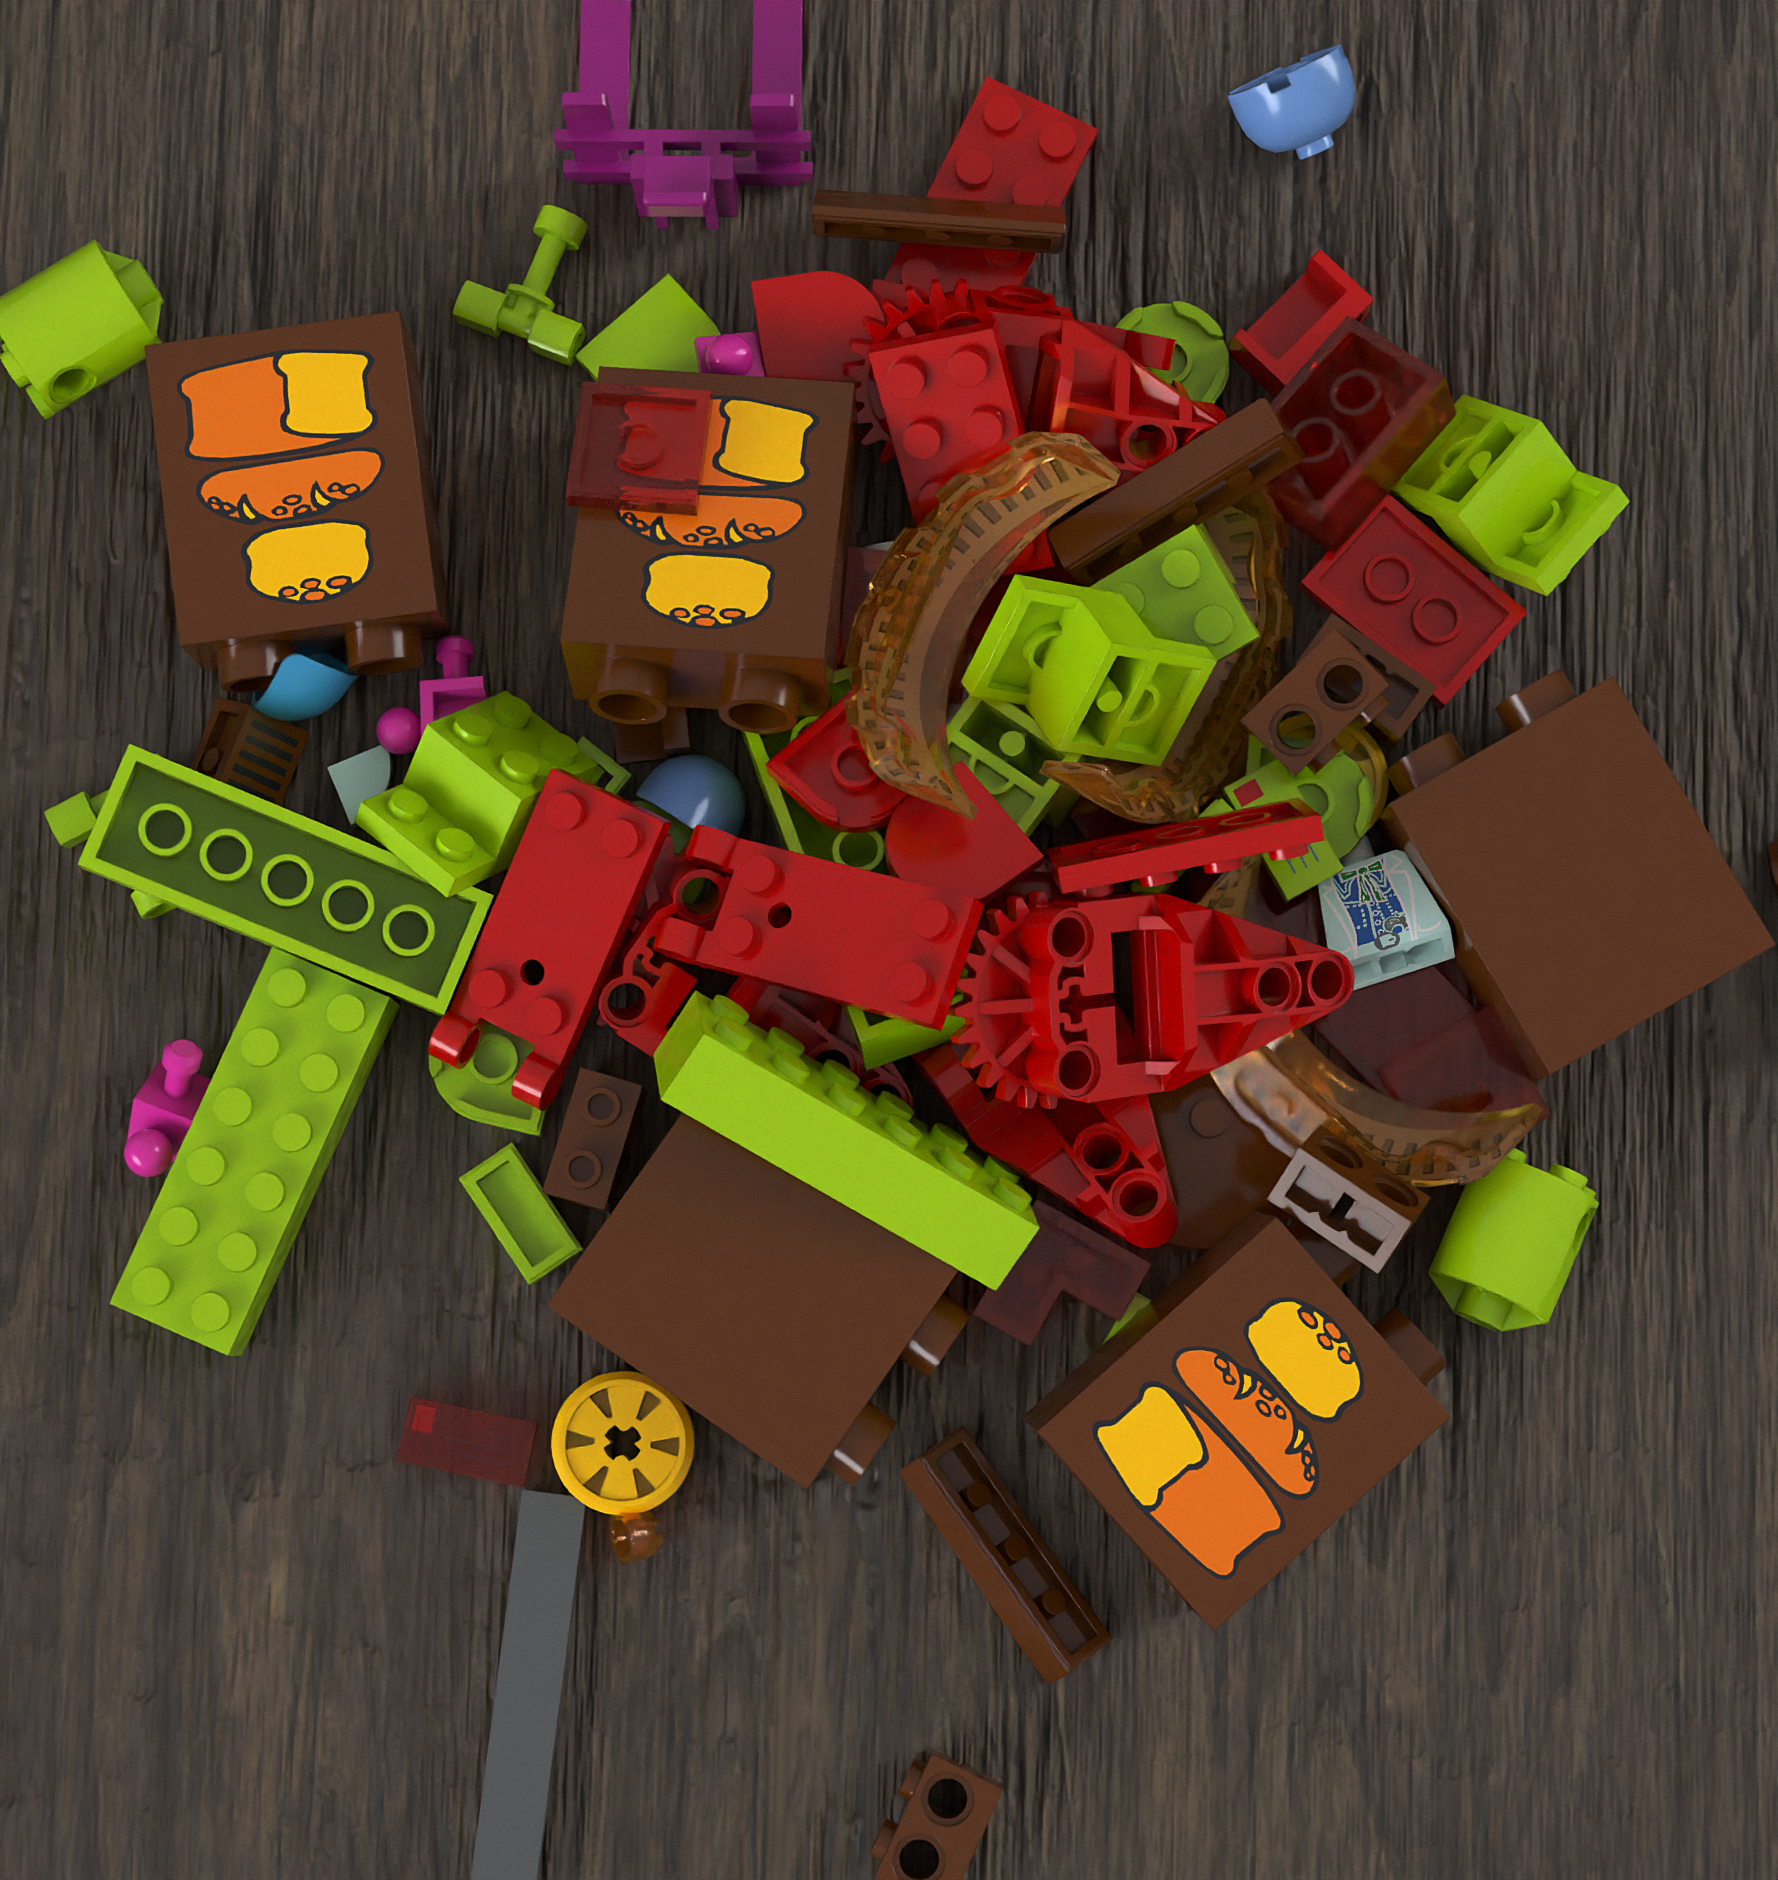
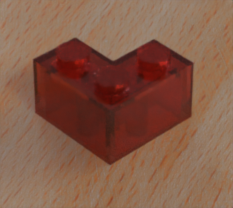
M1037 1199L1032 1210L1040 1227L998 1289L995 1291L987 1287L972 1313V1316L1027 1347L1032 1344L1060 1292L1115 1323L1119 1322L1151 1266V1263Z

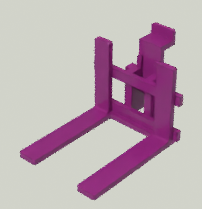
M581 0L579 92L562 93L561 107L567 129H554L556 149L573 150L575 160H563L565 180L578 181L579 185H632L639 217H655L657 229H668L670 217H705L708 229H719L720 217H738L737 185L801 186V182H813V163L801 162V151H811L810 130H802L803 0H753L752 94L750 95L752 130L629 129L631 0ZM629 150H644V154H631L630 156ZM665 150H701V156H666ZM722 151H751V155L746 158H733V155L722 154Z

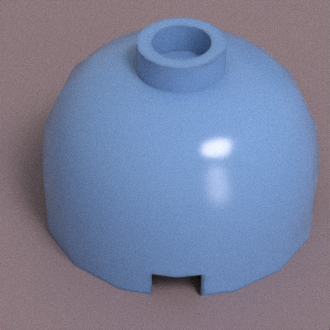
M1341 44L1311 53L1300 58V62L1283 69L1282 67L1276 68L1231 91L1227 97L1235 118L1246 136L1260 148L1274 153L1295 149L1300 160L1333 146L1334 142L1330 134L1347 122L1355 104L1356 87L1354 78Z

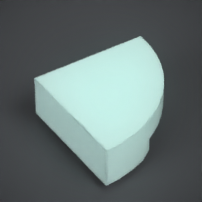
M381 745L327 767L353 828L359 826L354 822L361 802L389 789L393 775V760L391 753Z

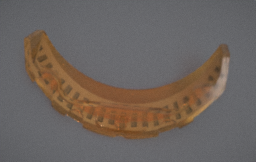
M1028 432L1008 441L1007 443L1010 445L1011 451L986 464L974 474L958 473L934 494L939 499V504L925 517L917 528L904 527L883 557L870 581L869 594L859 606L851 630L845 664L853 669L852 697L844 701L848 723L857 731L862 748L870 761L868 765L890 786L971 821H974L978 807L969 799L955 774L947 741V700L953 669L963 640L976 613L992 587L1012 561L1031 541L1062 515L1083 501L1117 484L1121 471L1079 434Z
M1265 485L1203 522L1236 579L1238 585L1233 588L1260 633L1261 638L1216 663L1161 766L1108 758L1094 764L1045 760L1039 773L1122 818L1146 824L1170 821L1184 822L1199 816L1198 808L1212 797H1224L1222 793L1223 788L1238 781L1246 771L1249 734H1254L1240 720L1283 679L1276 667L1280 639L1291 638L1293 623V605L1283 590L1280 555L1281 548H1290L1286 522Z
M1256 854L1242 857L1244 866L1224 872L1197 904L1258 925L1256 895L1262 855ZM1300 1028L1210 1072L1223 1094L1237 1112L1247 1122L1259 1126L1265 1133L1266 1140L1289 1157H1294L1299 1147L1321 1124L1414 1187H1433L1457 1182L1459 1186L1486 1177L1531 1130L1544 1112L1535 1102L1496 1112L1454 1113L1421 1108L1398 1101L1367 1087L1345 1073L1325 1057Z

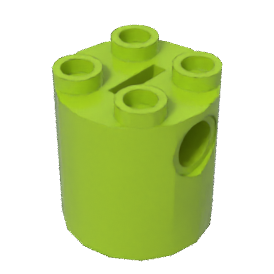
M94 239L0 296V342L3 340L5 342L1 345L4 353L0 354V359L19 388L24 387L30 382L32 383V385L25 389L45 420H48L146 360L144 346L162 343L157 334L161 305L165 301L138 259L132 260L105 251Z
M1511 1146L1496 1162L1471 1171L1428 1272L1454 1313L1481 1327L1500 1333L1540 1324L1548 1325L1582 1245L1584 1236L1599 1205V1202L1594 1199L1596 1192L1586 1187L1588 1181L1586 1177L1557 1164H1551L1548 1173L1526 1164L1527 1155Z

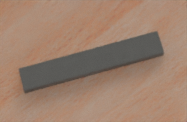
M522 1490L471 1880H539L587 1505L580 1502L573 1495Z

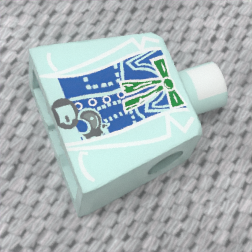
M1364 835L1356 848L1340 860L1344 870L1318 885L1327 947L1340 952L1351 963L1355 977L1353 991L1455 958L1451 928L1448 920L1404 851L1393 850L1375 856L1369 838Z

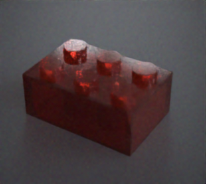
M1348 315L1270 403L1306 458L1251 492L1248 496L1335 554L1457 415L1446 377Z

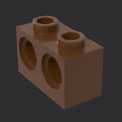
M1331 613L1294 667L1334 628H1337L1391 682L1381 693L1390 703L1364 729L1376 742L1392 751L1437 686ZM1337 665L1329 671L1326 677V689L1329 695L1339 702H1351L1362 691V677L1352 666Z
M1334 628L1240 721L1294 776L1305 766L1316 775L1343 749L1334 739L1352 721L1363 729L1390 703L1381 693L1391 682L1337 628ZM1337 665L1352 666L1362 677V691L1351 702H1339L1333 699L1326 689V677L1329 671ZM1302 711L1313 719L1316 732L1313 741L1309 745L1297 748L1284 742L1279 732V725L1287 712Z
M580 1067L542 1192L555 1198L611 1214L648 1093L642 1085Z
M1321 1124L1299 1147L1267 1200L1378 1274L1397 1251L1431 1199V1197Z
M932 1748L925 1763L913 1758L897 1793L908 1799L897 1823L885 1818L869 1855L879 1859L875 1868V1877L881 1880H962L1004 1790L1002 1782ZM941 1779H954L963 1785L967 1794L961 1808L952 1813H942L932 1807L928 1800V1793L932 1785ZM925 1840L936 1848L938 1860L931 1870L925 1873H913L903 1866L900 1860V1853L903 1847L910 1841Z

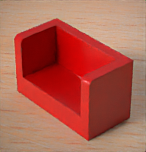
M1319 249L1310 258L1306 272L1247 331L1240 328L1232 336L1228 348L1229 356L1281 404L1367 318L1374 299L1328 255Z

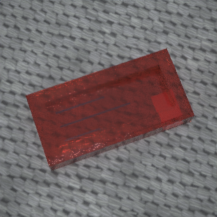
M410 1397L396 1461L525 1487L539 1423L418 1397Z

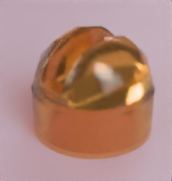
M649 1510L645 1512H619V1515L611 1516L609 1524L610 1541L613 1551L620 1562L627 1564L641 1561L653 1556L658 1551L664 1539L663 1533L654 1534L653 1526L660 1522L658 1516Z

